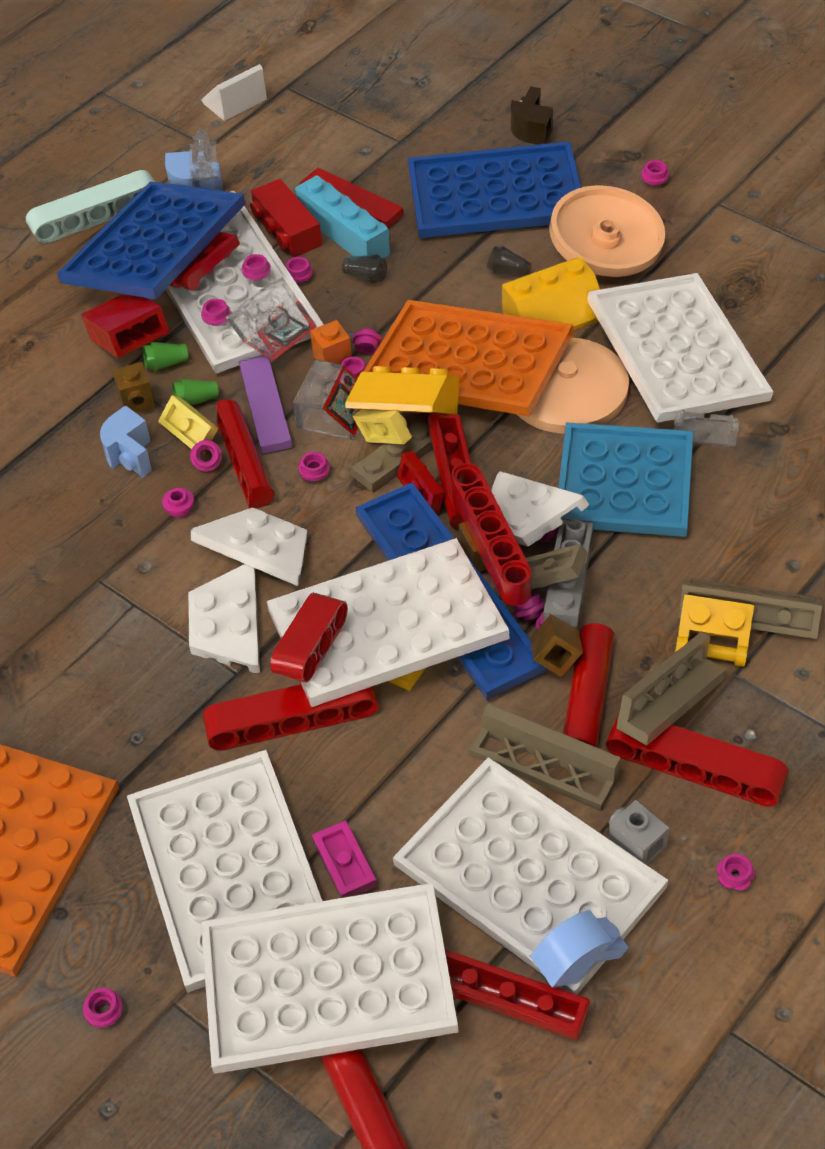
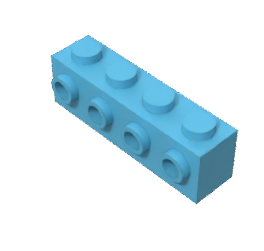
M316 175L295 187L296 197L320 223L321 232L369 268L390 255V233L387 226L369 215L365 209H361L353 203L348 196H344L337 191L330 183L325 182Z

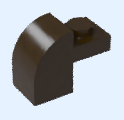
M530 86L526 96H522L520 102L511 101V131L521 141L537 145L546 144L553 130V108L541 106V88Z

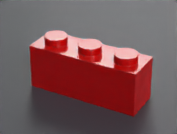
M280 178L251 190L252 203H250V209L256 219L259 218L263 222L268 234L272 233L279 247L282 250L285 249L292 258L322 246L320 223Z

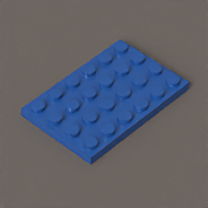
M570 141L408 158L419 238L550 225L552 212L557 202L569 192L581 188Z
M150 181L57 272L60 283L77 287L157 299L246 204L244 194Z

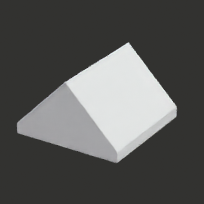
M259 64L217 85L201 99L203 104L222 120L226 121L267 100L262 66Z

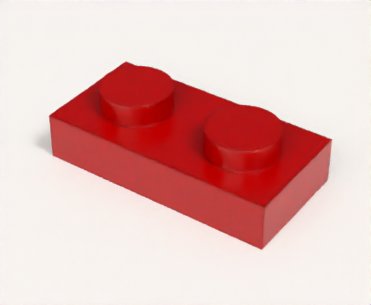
M414 451L402 453L397 478L403 486L413 482L437 516H439L442 501L444 500V491L441 484L436 482L425 463L420 461Z

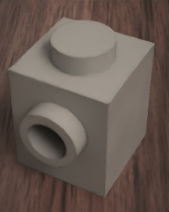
M637 800L632 802L626 809L624 807L619 808L611 816L608 839L644 864H649L667 847L669 827Z

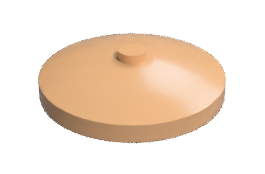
M587 186L569 192L555 205L549 226L550 237L555 248L567 261L581 256L596 275L608 277L629 276L644 271L658 259L665 240L663 221L651 204L632 192L612 186Z
M571 338L530 417L518 416L531 426L559 434H565L566 422L606 425L622 411L626 404L629 391L628 372L621 359L605 346L590 340Z

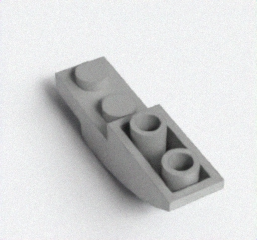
M562 520L563 524L559 526L554 551L581 544L588 555L578 578L549 585L543 612V622L552 614L570 626L577 627L584 597L593 523L580 520Z

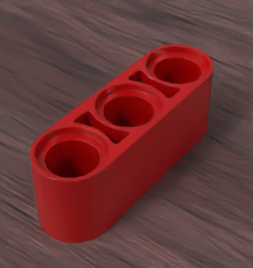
M314 592L310 593L272 654L270 663L272 673L305 683L309 682L346 621L348 613L347 602Z

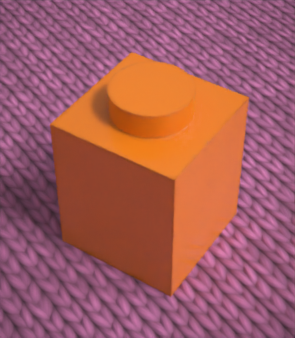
M338 320L310 330L313 357L326 375L337 371L344 359L352 357L350 337Z

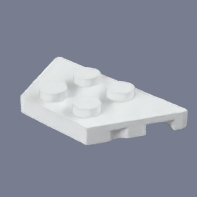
M501 471L497 474L491 490L517 542L528 547L541 539L545 533L553 531L562 525L563 521L560 517L575 507L583 511L589 505L583 495Z
M252 507L191 530V541L296 586L301 583V571L307 543V530Z
M244 564L188 592L189 648L193 655L203 658H214L226 665H231L232 662L248 666L250 672L260 673L256 569Z

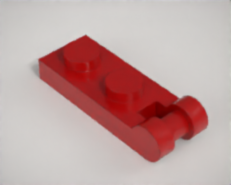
M219 232L169 286L196 290L200 284V279L211 273L219 262L228 258L231 252L240 245L237 234Z

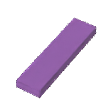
M263 356L239 361L261 453L265 454L292 448L289 430L269 358Z

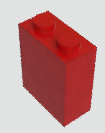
M121 294L81 314L91 341L117 358L170 333L160 305L145 297Z

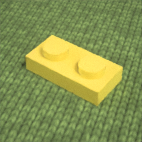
M174 395L170 397L158 420L160 424L191 449L199 441H212L218 430L217 426L185 400Z
M361 409L353 416L366 442L405 444L412 438L407 428V422L399 411Z

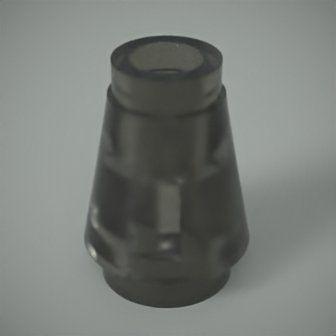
M495 246L487 263V269L493 270V274L517 278L529 275L532 266L531 262H528L504 246L501 248Z
M377 254L345 257L342 270L344 274H349L371 283H377L378 281H383L386 276L387 262Z

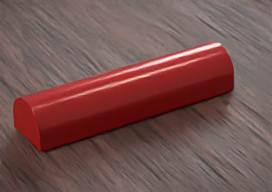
M234 400L217 401L216 424L248 508L253 507L257 509L267 506L273 500L274 492L241 408Z
M430 413L427 423L440 482L444 491L449 522L453 529L459 530V524L464 521L453 501L451 474L457 465L471 463L460 415Z
M589 623L580 630L583 653L574 665L563 734L597 748L615 634L606 625Z
M445 949L454 998L576 1041L580 1039L587 1020L590 999L556 987L552 988L551 985Z
M362 1049L319 1056L361 1149H409Z

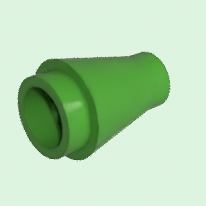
M150 342L149 345H144L142 348L146 370L153 369L155 372L180 362L188 361L186 344Z
M180 378L179 382L172 383L173 395L181 397L191 406L212 399H218L219 397L216 381Z

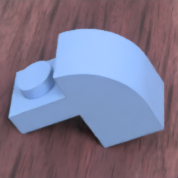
M193 151L165 153V168L169 184L223 191L219 163L195 165Z
M125 405L103 423L100 430V438L106 460L112 469L122 464L127 470H133L143 478L152 471L147 449L144 448L151 440L146 420Z
M587 910L568 918L555 927L542 940L530 957L553 988L579 983L595 962L621 958L629 947L621 938L618 928L607 917L596 918L591 910Z

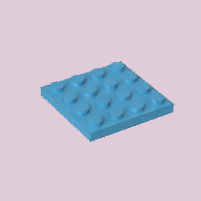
M566 422L558 488L583 495L589 505L583 511L575 507L560 518L562 520H580L593 523V530L686 537L693 431Z

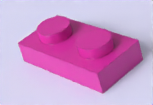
M346 820L312 834L313 843L340 898L360 895L377 887L376 878Z

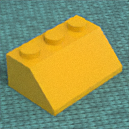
M580 256L502 284V311L508 315L573 324V330L575 331L599 322L587 299L590 291L600 290L595 273Z
M373 366V372L360 373L346 400L345 408L457 415L459 377L448 375V369L431 368L430 374H420V368L401 367V373H391V367Z

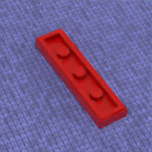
M318 167L300 182L302 184L316 175L325 182L330 183L341 194L348 196L361 209H365L377 221L384 223L388 229L404 215L403 207Z

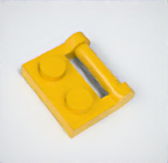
M685 594L675 652L689 642V632H704L708 635L738 639L737 648L709 644L706 657L735 662V666L745 667L754 605Z

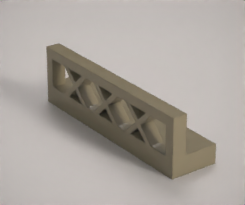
M688 577L684 579L678 618H681L684 595L686 594L754 605L751 629L817 639L823 606L821 597Z
M700 632L627 690L622 696L616 729L648 745L723 682L727 669L706 659L711 636Z
M489 703L482 713V729L469 749V755L482 761L489 757L512 774L600 811L619 778L620 757ZM488 737H492L503 742L505 749L490 752L482 747ZM525 752L535 755L538 763L523 766L517 763L515 755ZM561 766L568 770L570 777L561 780L550 777L547 769ZM594 780L604 784L597 797L583 791L580 783Z

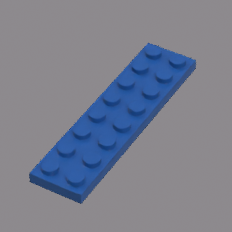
M413 482L355 507L357 518L388 561L454 539ZM469 559L509 629L510 639L456 657L485 699L489 700L546 672L547 668L533 661L530 639Z

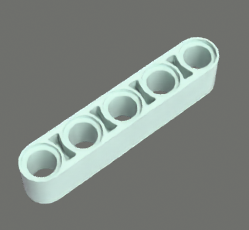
M138 170L35 207L27 213L26 223L38 242L50 243L111 221L150 181L155 182V180L146 170Z

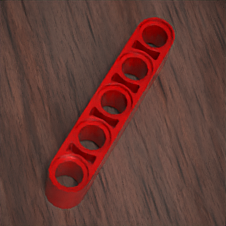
M471 463L459 464L453 469L451 474L453 501L501 599L512 606L523 605L531 597V568L479 467Z
M302 684L216 703L207 707L203 711L202 716L209 747L221 751L363 719L376 713L379 704L374 686L311 707Z
M619 714L605 743L606 749L621 759L766 807L777 805L789 773L786 764L776 758L675 725L669 726L652 742L645 745L616 729Z

